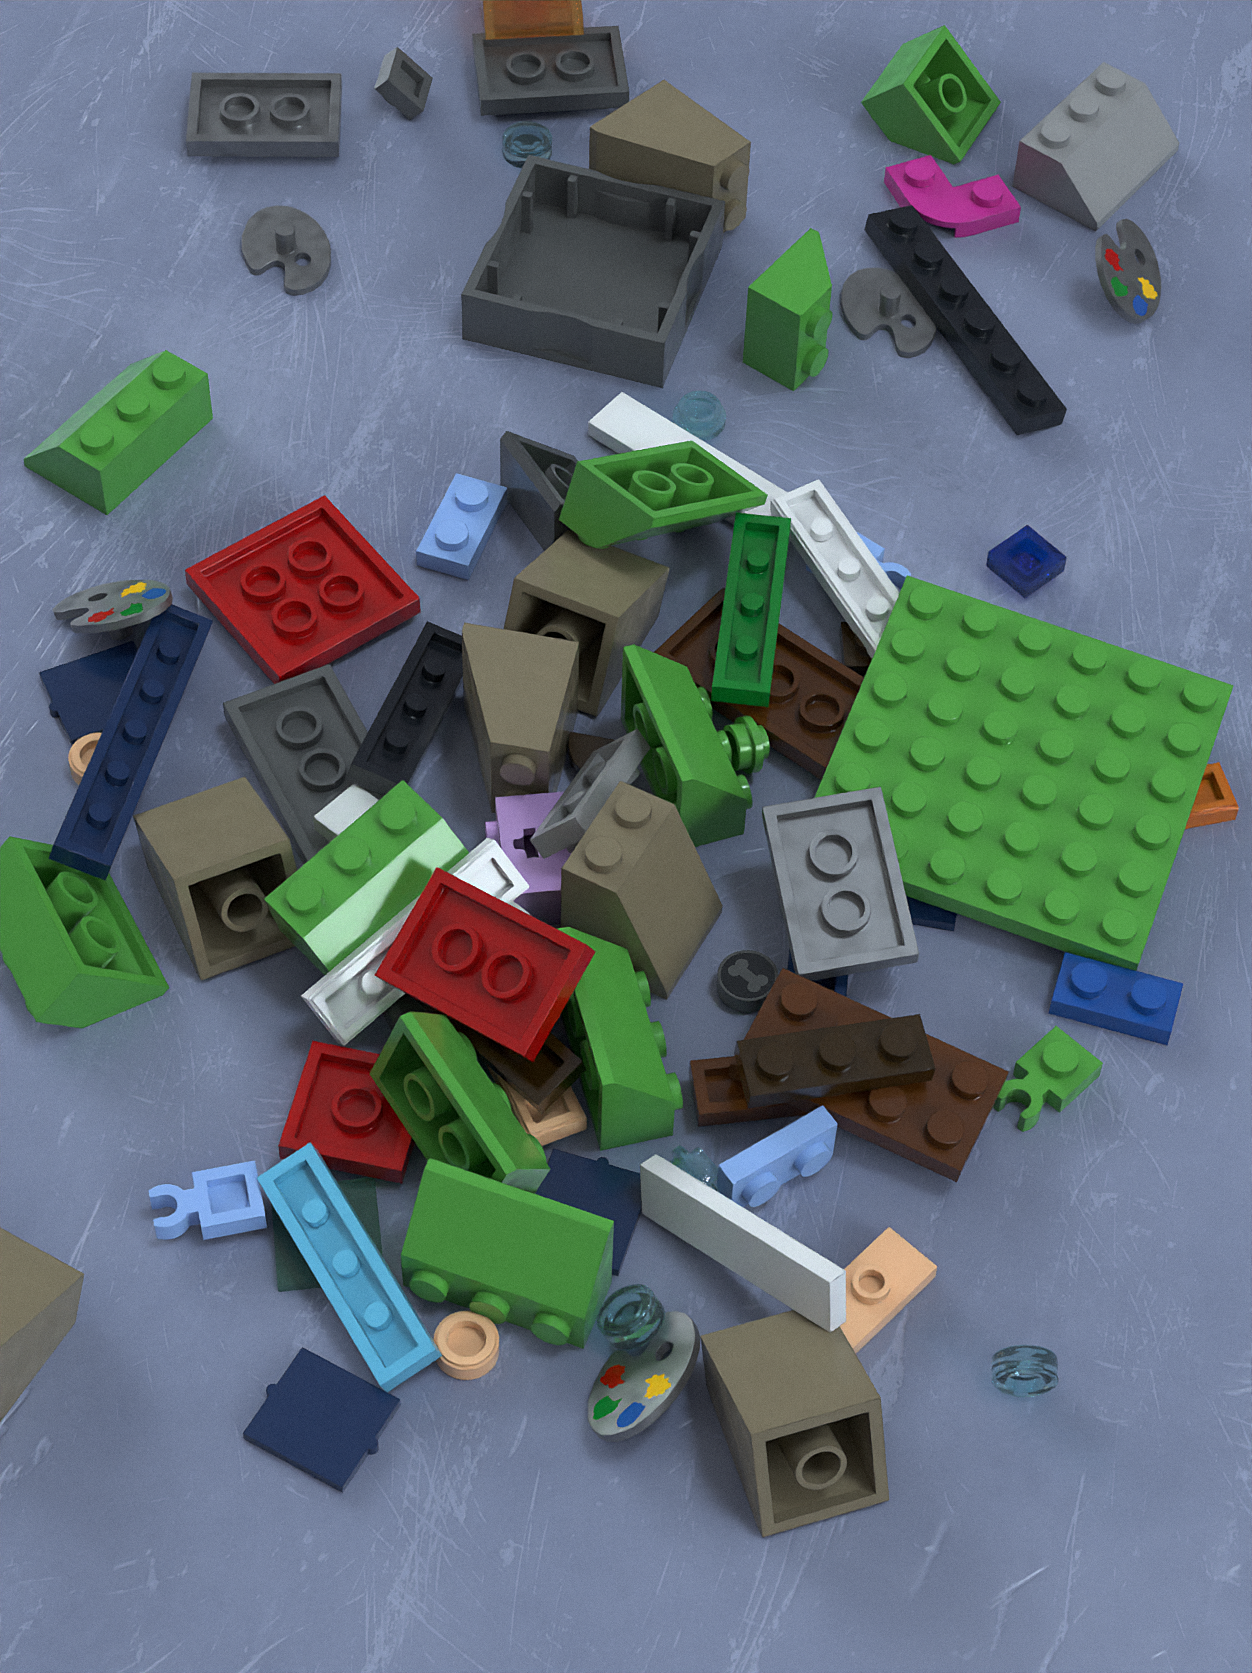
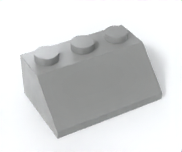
M1103 62L1019 141L1012 187L1097 231L1178 151L1179 141L1147 85Z

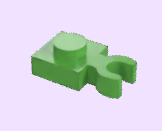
M1055 1026L1016 1061L1013 1075L1017 1079L1005 1082L993 1108L999 1112L1010 1102L1022 1103L1026 1109L1020 1114L1017 1128L1022 1132L1028 1131L1037 1124L1042 1105L1045 1102L1060 1113L1100 1076L1103 1063L1059 1027Z

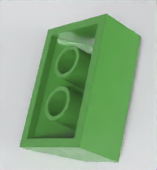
M167 350L130 364L23 459L24 466L105 515H108L213 419L208 373Z
M690 440L577 461L559 521L577 533L579 540L584 544L596 549H604L615 544L645 540L648 537L672 532H683L686 529L709 525L732 517L736 512L743 513L765 505L768 495Z
M635 644L623 647L620 719L627 734L638 729L651 747L640 762V765L653 795L675 804L695 847L744 834L746 810L751 809L753 805L750 786L743 774L738 776L735 774L731 765L732 750L728 737L723 730L716 731L712 723V706L706 689L704 687H696L687 666Z
M402 780L272 891L264 900L279 930L326 975L423 892L436 867L447 872L468 855L469 852L445 820Z
M9 836L0 847V950L3 954L2 958L5 965L11 971L25 999L26 1008L35 1021L82 1029L163 996L170 987L110 873L106 881L48 859L53 847L51 844Z
M571 927L558 928V930L587 944L596 951L561 1012V1017L571 1051L583 1061L586 1071L579 1079L600 1151L672 1136L675 1110L683 1108V1098L676 1073L666 1074L661 1059L667 1056L666 1041L661 1023L659 1021L650 1022L646 1007L651 1006V995L645 972L643 970L634 971L628 949Z
M410 1011L400 1016L375 1062L370 1076L426 1160L428 1161L431 1158L535 1194L550 1171V1167L546 1163L544 1150L534 1136L525 1132L512 1113L510 1101L505 1091L498 1084L492 1083L477 1061L476 1052L470 1040L463 1033L457 1032L446 1015Z
M429 1158L423 1171L401 1252L403 1286L409 1287L414 1294L424 1300L435 1303L446 1300L469 1308L474 1313L488 1317L494 1324H502L506 1321L531 1330L537 1338L549 1344L564 1345L568 1343L584 1349L612 1282L614 1221Z

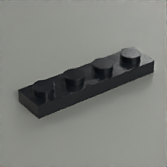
M426 622L355 755L346 780L383 796L402 780L410 786L463 681L461 635L431 622Z

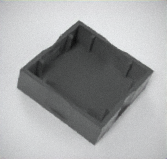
M528 155L506 200L502 222L496 233L485 244L461 294L462 339L663 388L722 248L725 201L659 185L626 182L602 174L599 171Z

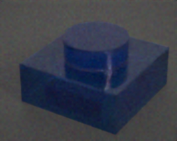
M1026 525L988 551L986 567L1022 597L1027 598L1064 572L1067 557L1029 525Z

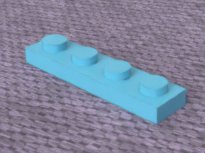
M311 1142L257 1177V1180L379 1385L386 1392H389L442 1356L322 1156Z

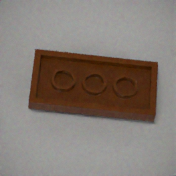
M722 588L657 648L654 653L687 666L696 687H704L714 710L732 722L737 717L747 715L752 717L757 725H762L766 730L770 747L822 780L864 677L779 623L769 707L711 701L725 588Z
M782 968L744 1040L882 1020L891 1017ZM926 1034L936 1068L932 1081L787 1103L807 1113L823 1105L838 1123L837 1127L957 1182L1005 1084L1009 1071ZM734 1056L730 1064L728 1076L741 1082Z

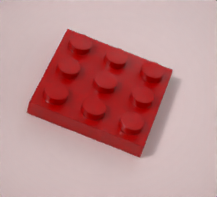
M325 495L185 569L186 583L274 684L323 667L421 613L419 596Z

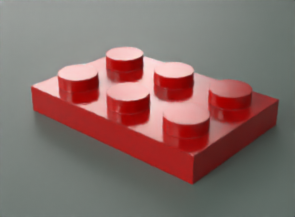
M436 867L375 976L523 1058L534 1062L596 951L587 944Z

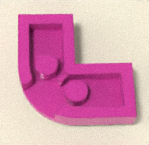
M931 155L885 168L884 183L899 206L912 205L924 221L940 227L955 228L954 238L968 237L1019 222L1021 206L999 175L953 187Z

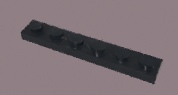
M910 205L868 214L865 232L1016 435L1062 425L1067 408L915 208Z

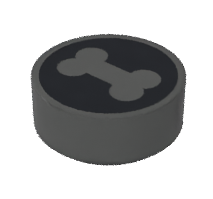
M753 950L734 952L728 955L718 968L717 993L722 1002L733 1010L746 1013L759 1011L778 977L777 968L769 957Z

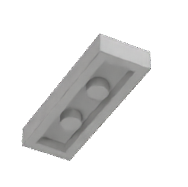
M638 729L593 751L530 839L543 859L565 848L569 853H572L618 783L623 781L631 784L639 776L640 771L637 767L651 747Z

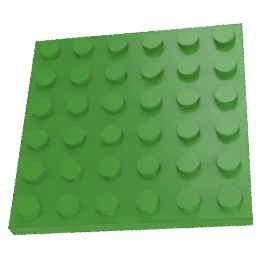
M907 575L814 798L881 787L906 896L1067 953L1136 971L1234 685Z

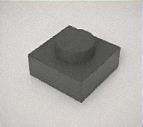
M396 47L384 56L374 89L390 105L396 107L411 120L424 111L433 78L401 49Z

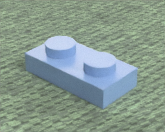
M456 473L416 550L417 566L469 580L507 504V487Z
M823 1105L719 1164L716 1191L741 1207L748 1204L751 1207H756L765 1203L776 1194L782 1184L799 1174L803 1177L813 1175L830 1161L833 1155L838 1123Z

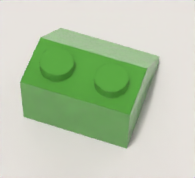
M943 25L903 43L861 103L889 141L926 155H931L945 162L956 164L961 162L1001 101L947 27Z
M810 228L748 287L742 363L792 391H795L809 376L815 377L823 369L829 354L826 348L827 330L833 316L830 310L832 284L818 231Z

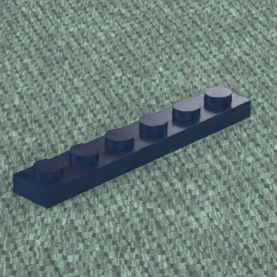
M173 604L164 612L151 619L48 859L106 881L204 646L213 620Z

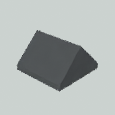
M506 431L500 438V486L507 487V501L545 551L567 530H571L559 521L578 460L574 455Z

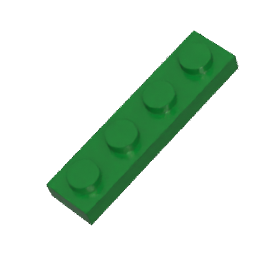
M738 512L735 514L711 701L769 707L791 518Z

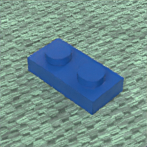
M1065 952L1052 996L1049 1014L1168 1045L1184 983Z

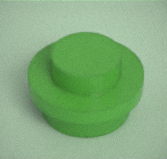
M748 715L737 717L734 724L726 725L723 728L732 750L731 765L734 771L743 770L747 774L760 772L764 759H767L770 753L767 732L762 725H757L752 717Z

